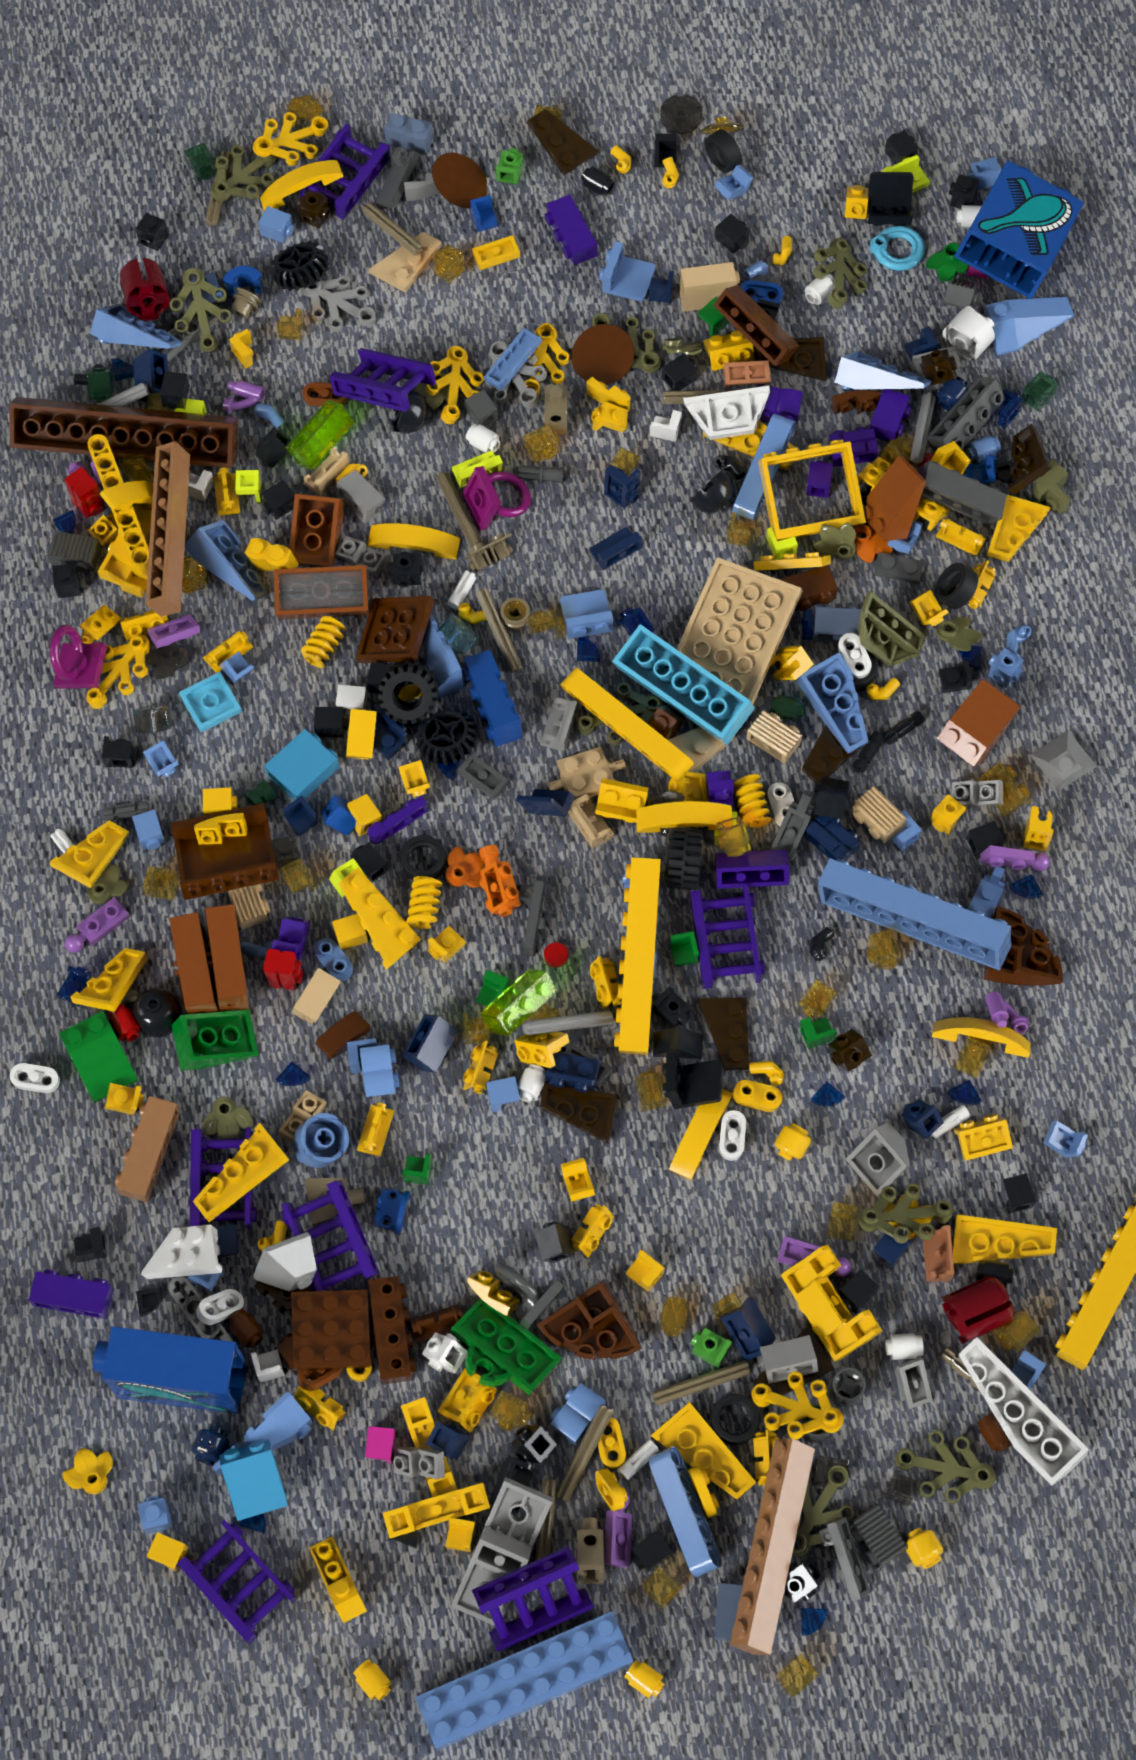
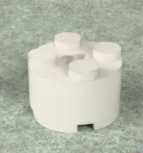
M966 306L944 328L943 338L945 342L949 340L952 346H956L957 354L965 360H971L972 358L976 360L995 338L994 322L989 317H983L977 313L972 307Z

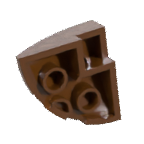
M996 906L993 919H1001L1011 926V948L1000 971L985 965L984 980L1030 986L1061 984L1063 982L1062 966L1059 957H1054L1050 950L1048 938L1040 929L1033 930L1025 924L1023 916L1006 908Z
M604 1279L537 1324L542 1333L556 1346L564 1347L574 1352L575 1356L586 1359H617L630 1355L642 1348L628 1319Z

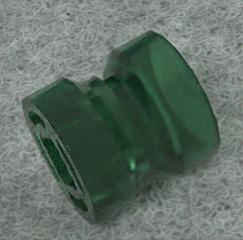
M264 779L256 784V788L253 790L249 789L244 794L251 806L264 803L265 806L268 801L272 802L277 798L273 788Z

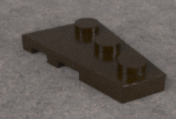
M547 109L542 110L527 121V124L563 176L599 153L595 147Z
M824 337L793 338L800 346L787 362L774 366L769 361V367L822 381L827 379ZM757 349L758 361H767L768 359Z
M1030 424L1013 436L1012 458L1014 459V465L1010 468L1012 483H1009V490L1014 495L1039 477L1045 475L1046 472L1051 470L1037 428L1033 424Z
M825 725L805 761L802 771L814 783L820 784L822 776L829 777L860 748L848 754L827 725Z
M746 997L697 999L724 1070H749Z
M544 1083L540 1109L609 1144L617 1095L591 1090L579 1092L574 1090L573 1087L564 1086V1088L551 1086L549 1083Z
M811 1324L796 1337L810 1335L817 1358L818 1372L804 1375V1385L834 1370L817 1335L812 1330ZM765 1370L754 1381L755 1385L760 1383L768 1385L772 1392L782 1396L794 1391L790 1388L788 1380L768 1384ZM794 1379L792 1382H798L800 1379Z

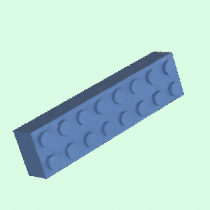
M830 858L818 881L821 903L999 971L1011 948V926L1005 921L988 918L977 910L970 911L964 909L956 902L950 901L948 903L940 900L938 896L932 893L924 894L917 891L913 886L900 885L889 877L873 875L865 868L857 869L850 866L844 860L836 861Z
M613 1611L415 1698L435 1749L438 1751L631 1666L634 1661Z

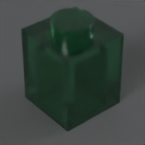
M205 143L185 150L187 163L198 182L208 180L216 175L215 161Z
M112 367L89 368L87 381L90 400H96V402L100 403L113 397Z
M1040 371L1024 387L1021 400L1039 412L1055 395L1058 383L1052 376Z

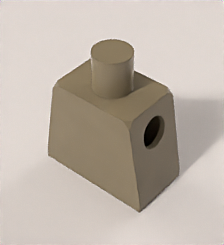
M546 385L545 435H567L568 386ZM552 416H560V420L553 421Z
M346 1178L305 1179L308 1202L326 1195V1191L329 1190L327 1184L335 1180H341L351 1205L365 1203L363 1188L348 1190ZM330 1203L310 1212L313 1228L336 1218V1214L339 1213L335 1204L332 1205Z
M596 1518L582 1519V1530H577V1564L580 1569L577 1570L578 1584H604L603 1530L598 1529V1519Z

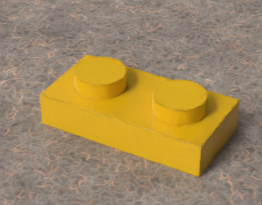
M513 235L472 248V254L479 270L521 257Z

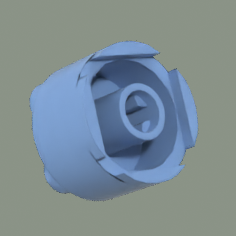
M319 1113L307 1119L297 1128L293 1137V1148L299 1162L313 1168H323L329 1166L343 1155L349 1144V1133L345 1125L343 1126L338 1120L339 1118L329 1113Z

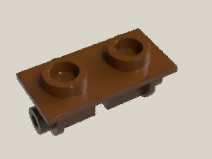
M459 1305L410 1319L416 1342L421 1343L430 1340L435 1332L441 1335L450 1334L452 1327L462 1317Z

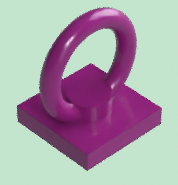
M484 466L475 467L462 493L479 531L488 529L495 514L503 517H517L525 513L531 503L530 491L519 477L503 471L492 472L487 475ZM502 480L516 486L522 495L521 504L515 508L501 507V501L492 482Z
M62 625L58 627L53 633L50 642V660L56 673L53 685L58 689L98 688L107 646L103 642L82 643L80 635L72 626ZM67 634L71 638L72 643L62 644L59 657L60 641Z

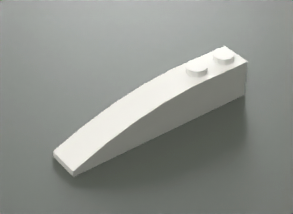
M977 1337L958 1354L1013 1447L1051 1486L1066 1476L1087 1456L1089 1449Z

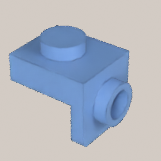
M739 164L735 166L732 175L718 179L714 187L725 198L730 200L747 192L753 176Z
M913 520L907 539L891 540L887 546L894 548L898 552L909 554L918 540L923 526L922 522Z
M164 740L142 752L156 776L163 775L165 778L176 772L174 767L179 765L177 760L175 761Z
M1052 1121L1043 1144L1066 1158L1076 1157L1084 1151L1088 1134L1085 1132L1076 1133L1059 1121Z

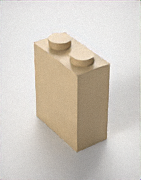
M733 262L680 269L679 294L683 312L700 310L713 298H719L726 288L740 284L739 271H735Z

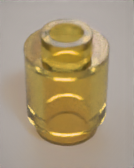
M668 1297L666 1298V1303L663 1304L659 1328L664 1331L666 1336L678 1337L679 1334L685 1332L688 1307L684 1299Z

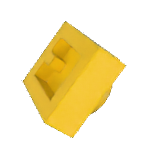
M245 329L234 334L229 340L231 351L247 369L253 365L252 356L254 353L249 346L252 343L251 332Z
M450 926L445 928L435 939L430 937L427 940L430 955L436 960L441 959L444 963L466 945V941Z
M110 1083L104 1109L134 1115L137 1108L141 1109L144 1094H140L142 1086L137 1085L135 1088Z

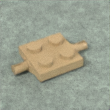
M598 747L557 760L560 779L547 783L549 790L563 788L565 791H570L575 796L574 800L585 794L593 797L599 795L602 778L614 780L613 772L626 768L624 759L610 763L605 758L602 748Z

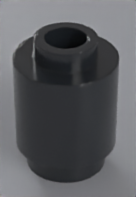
M594 166L590 169L586 168L581 177L583 186L599 195L604 194L608 196L615 183V180L611 179L609 174Z
M992 1260L978 1261L976 1281L987 1276L995 1277L1006 1288L1007 1283L1012 1284L1014 1269L1009 1268V1263Z

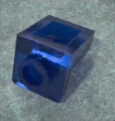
M1006 388L1003 390L1006 400L1002 403L1003 405L997 414L999 415L998 425L1004 429L1020 412L1023 401L1017 393L1010 392Z
M641 607L625 609L620 613L621 618L616 621L618 625H623L630 637L640 624L651 632L655 630Z
M69 966L67 969L69 975L57 996L80 1007L79 1004H74L70 997L76 991L80 993L87 987L86 982L91 979L90 972L80 966L77 968Z

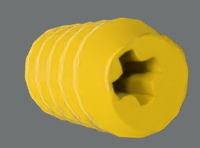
M322 616L320 623L315 626V631L306 640V645L301 648L304 659L308 663L323 669L325 665L321 660L328 661L330 659L326 653H334V649L330 645L334 647L339 645L335 638L343 639L344 636L340 630L346 631L345 626L333 617Z
M759 774L744 776L733 784L737 807L740 809L739 816L742 818L741 823L747 828L762 827L771 822L770 817H764L770 811L768 808H763L767 805V801L760 800L765 797V792L759 791L763 788V784L756 783L761 779Z
M416 876L412 882L413 890L410 893L409 917L406 923L413 928L430 929V923L437 922V918L431 915L438 913V909L433 906L440 904V900L434 897L440 896L441 891L435 888L442 887V882L432 877Z

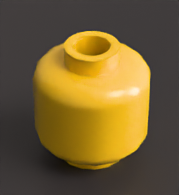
M794 1123L791 1126H783L774 1142L775 1147L780 1150L778 1155L790 1162L793 1157L795 1159H802L811 1144V1138L808 1136L810 1132Z
M917 1528L907 1535L909 1539L905 1543L908 1547L906 1553L914 1566L928 1569L942 1560L943 1547L932 1530L922 1531L921 1528Z

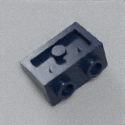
M610 465L605 470L604 495L624 509L630 503L634 504L640 496L641 471L636 469L628 477L622 469H617Z
M375 704L372 707L373 711H377L373 747L384 758L389 760L409 743L408 731L401 723L397 724L392 720L391 714L387 716L385 708L381 709Z
M561 1052L553 1054L555 1066L548 1068V1071L545 1073L546 1081L550 1082L551 1086L564 1088V1085L573 1086L574 1090L579 1092L595 1091L601 1064L600 1060Z

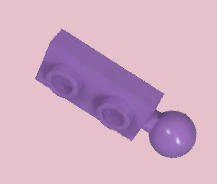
M990 845L980 853V863H987L992 867L1007 866L1013 870H1023L1028 865H1031L1036 871H1044L1050 864L1049 857L1042 852L1034 854L1033 851Z
M115 898L111 899L76 926L80 934H71L66 938V949L71 953H78L83 949L86 940L91 946L95 945L130 918L129 913Z
M784 1236L777 1262L794 1266L817 1250L819 1246ZM838 1257L837 1259L841 1267L834 1271L833 1274L837 1277H846L851 1272V1263L844 1257Z
M628 1493V1500L625 1502L623 1509L606 1511L604 1565L620 1568L630 1567L632 1514L624 1513V1509L630 1503Z

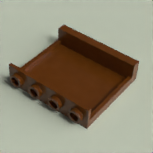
M264 803L170 823L175 842L181 880L180 886L184 900L279 880ZM244 813L248 828L247 836L223 837L222 844H198L194 830L196 824L217 816Z

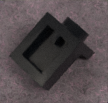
M963 660L962 666L938 670L942 693L969 690L972 681H975L974 668L969 666L968 660Z

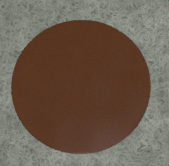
M445 153L435 160L432 167L433 181L439 193L447 201L461 208H470V200L487 196L486 176L472 159L459 153Z
M600 324L585 330L575 341L571 353L572 366L577 375L586 382L593 377L605 385L617 382L624 377L634 360V346L631 338L624 330L610 324Z

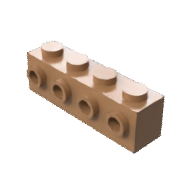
M149 1096L147 1103L142 1104L139 1113L141 1120L139 1125H135L132 1131L131 1139L133 1142L131 1148L126 1149L123 1157L125 1165L122 1172L119 1171L115 1179V1186H117L116 1189L120 1195L149 1202L180 1114L177 1103Z

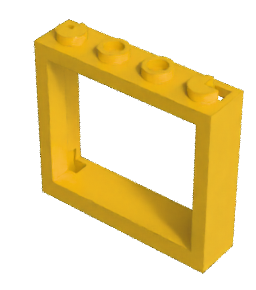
M834 440L830 442L829 446L821 447V443L807 446L808 450L799 451L797 447L785 450L786 454L777 455V452L763 454L764 458L758 461L770 527H772L777 541L791 537L798 538L819 534L822 524L840 529L846 522L850 523L853 527L866 523L851 442L844 443L843 440ZM841 453L853 516L780 530L768 466Z

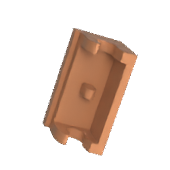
M769 360L724 363V388H729L732 385H769Z
M945 1225L941 1229L934 1230L932 1239L923 1240L926 1282L952 1281L954 1277L950 1225Z

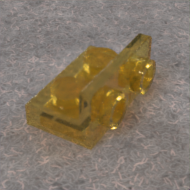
M999 762L980 776L978 781H1003V805L996 806L1001 814L1007 817L1023 804L1029 805L1032 803L1028 797L1031 793L1023 783L1019 784L1015 779L1018 775L1010 764L1006 766Z

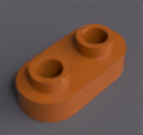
M312 382L303 388L304 401L310 406L339 408L345 405L348 398L339 396V399H333L337 395H334L331 383ZM315 394L318 395V397H316V398H312V397H311L312 395H315Z
M343 1369L299 1370L297 1382L304 1390L314 1391L340 1376Z

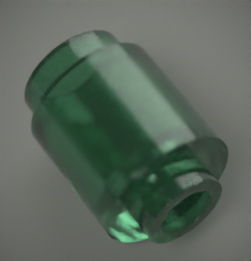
M778 695V697H772L770 712L778 715L780 719L798 721V717H803L805 703H800L801 698Z

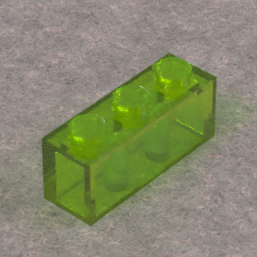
M327 400L286 446V449L300 467L314 470L319 466L321 460L328 454L331 448L348 432L354 421L341 403Z
M529 968L486 1007L480 1015L491 1033L509 1036L555 994L557 989L546 971Z

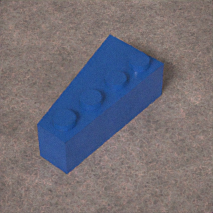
M491 650L464 658L465 667L462 668V673L465 681L470 680L472 687L469 690L473 701L478 700L480 707H477L480 720H485L488 726L485 727L488 740H493L495 747L521 739V718L515 711L512 698H509L504 680H499L501 674Z

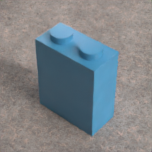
M304 729L266 763L264 768L266 775L293 800H296L301 795L306 799L339 769V757L333 749H326L322 745L321 739L315 733L310 734Z
M257 1440L250 1443L247 1447L240 1449L231 1448L219 1455L221 1470L237 1521L288 1506L287 1495L270 1440Z

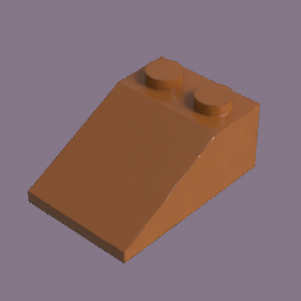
M898 456L867 496L863 507L866 521L884 541L907 539L926 480L903 456Z
M295 494L289 549L298 563L327 567L334 565L335 553L343 524L345 500Z
M982 679L950 718L937 739L972 766H977L988 756L1021 706L987 680Z

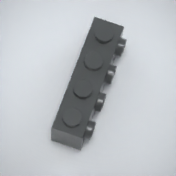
M979 376L927 436L934 452L953 441L963 450L995 411L999 409L1006 400V397L995 378Z
M929 461L917 469V472L926 480L921 497L989 526L1002 519L1007 494L1000 492L997 488L988 487L981 484L977 479L965 477L958 471L949 470L934 461Z

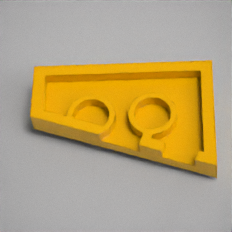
M1007 495L1003 516L997 522L987 556L1009 562L1046 517L1051 507Z
M819 552L805 553V557H797L796 554H783L782 559H774V555L760 556V560L754 561V571L822 567L831 564V555L819 556Z
M109 820L88 834L86 839L76 846L72 845L63 855L53 858L50 861V866L91 888L127 840L129 831Z
M124 948L104 966L105 970L97 978L92 977L86 982V988L80 993L76 991L70 997L72 1002L115 1012L147 961L146 952Z

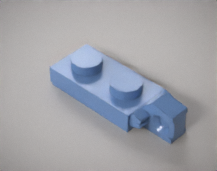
M995 867L991 877L984 876L967 910H977L986 917L991 918L1004 890L1005 883L1000 882L1005 871L1004 868Z

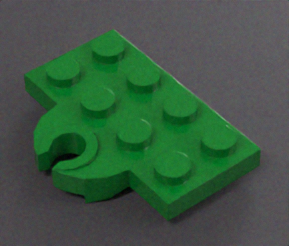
M481 1298L451 1329V1333L469 1347L465 1355V1367L469 1376H473L476 1367L479 1366L485 1367L489 1373L483 1374L479 1380V1384L484 1386H500L510 1380L530 1396L562 1359V1357L511 1316L498 1312Z

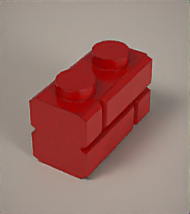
M82 467L65 478L64 481L72 503L85 518L98 515L102 511L104 503L97 483L89 476L87 471Z
M268 949L263 967L268 985L273 988L281 989L283 986L284 989L295 990L298 983L302 984L304 969H301V961H297L294 952L283 951L281 953L280 950Z

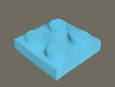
M220 672L178 692L200 733L242 712L239 703Z

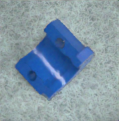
M238 266L232 268L223 278V283L226 284L229 297H233L232 295L236 294V288L242 286H250L256 293H262L260 281L262 274L253 267Z
M986 455L984 462L976 465L969 464L963 476L977 479L984 485L994 482L996 479L995 464L997 456Z
M383 1188L376 1205L377 1211L374 1227L396 1231L395 1233L401 1234L404 1214L409 1203L411 1191L400 1192ZM392 1194L396 1195L395 1198H391L390 1196ZM385 1221H388L389 1224H388V1225H384V1222H385Z

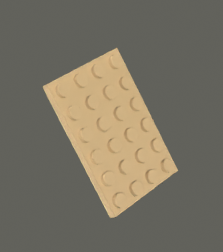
M717 557L677 650L754 704L803 590L801 587Z

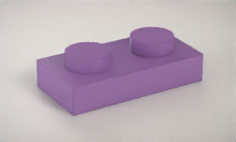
M191 614L148 629L149 637L157 648L168 646L173 642L187 639L200 633L199 625Z

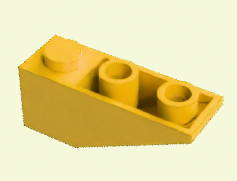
M333 1536L309 1547L342 1622L345 1623L367 1612Z

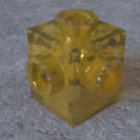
M449 244L442 249H438L433 256L434 272L451 284L465 271L463 253L457 248L454 249Z
M188 556L184 558L182 592L190 594L205 588L206 570L195 559Z

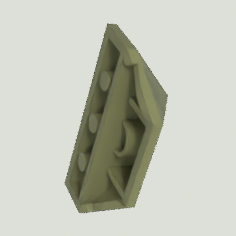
M867 591L857 622L860 644L887 666H894L911 658L918 657L925 635L872 591Z

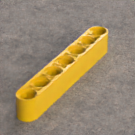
M100 434L91 436L88 440V448L103 489L105 490L112 485L124 483L107 438ZM131 505L129 510H112L134 571L138 575H147L149 548L133 506ZM143 559L146 560V561H144V562H142V563H138L140 560H143Z
M575 667L560 684L563 690L677 782L694 765V762L686 754L580 669Z

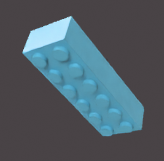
M641 624L612 661L621 672L725 745L729 744L755 709L749 699Z

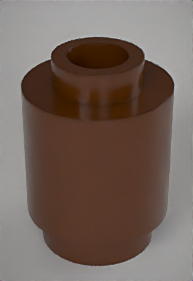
M240 1309L228 1319L230 1330L244 1347L250 1346L253 1348L263 1340L264 1330L250 1312Z
M993 1412L977 1422L980 1427L979 1432L992 1451L997 1449L1001 1453L1012 1446Z

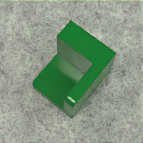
M717 297L713 298L698 312V316L710 325V336L716 335L730 323L713 306L718 299Z
M694 931L671 935L669 946L674 968L698 963L699 952Z
M486 969L483 976V986L476 998V1002L498 1011L509 988V978Z
M810 1017L800 1020L799 1029L808 1049L835 1040L837 1032L835 1028L831 1029L827 1018L811 1022Z
M426 1153L425 1158L407 1156L405 1170L402 1172L403 1181L428 1185L432 1165L431 1154Z

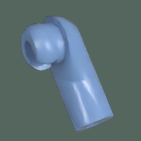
M259 403L254 408L256 416L269 420L275 428H278L285 422L269 404Z
M1023 625L1011 630L1007 634L1006 649L1017 653L1018 644L1030 637L1032 633L1031 628L1028 625Z

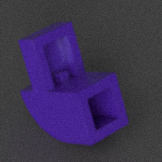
M731 771L707 772L708 802L731 805L733 808L734 786L733 779H731Z
M290 916L282 918L279 937L273 940L272 949L280 950L281 953L283 951L294 952L299 961L304 953L311 920Z

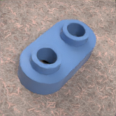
M330 938L320 939L314 946L317 960L327 973L340 981L349 979L353 973L351 961L334 940ZM324 947H330L328 952L322 951ZM337 965H344L342 970L336 969Z

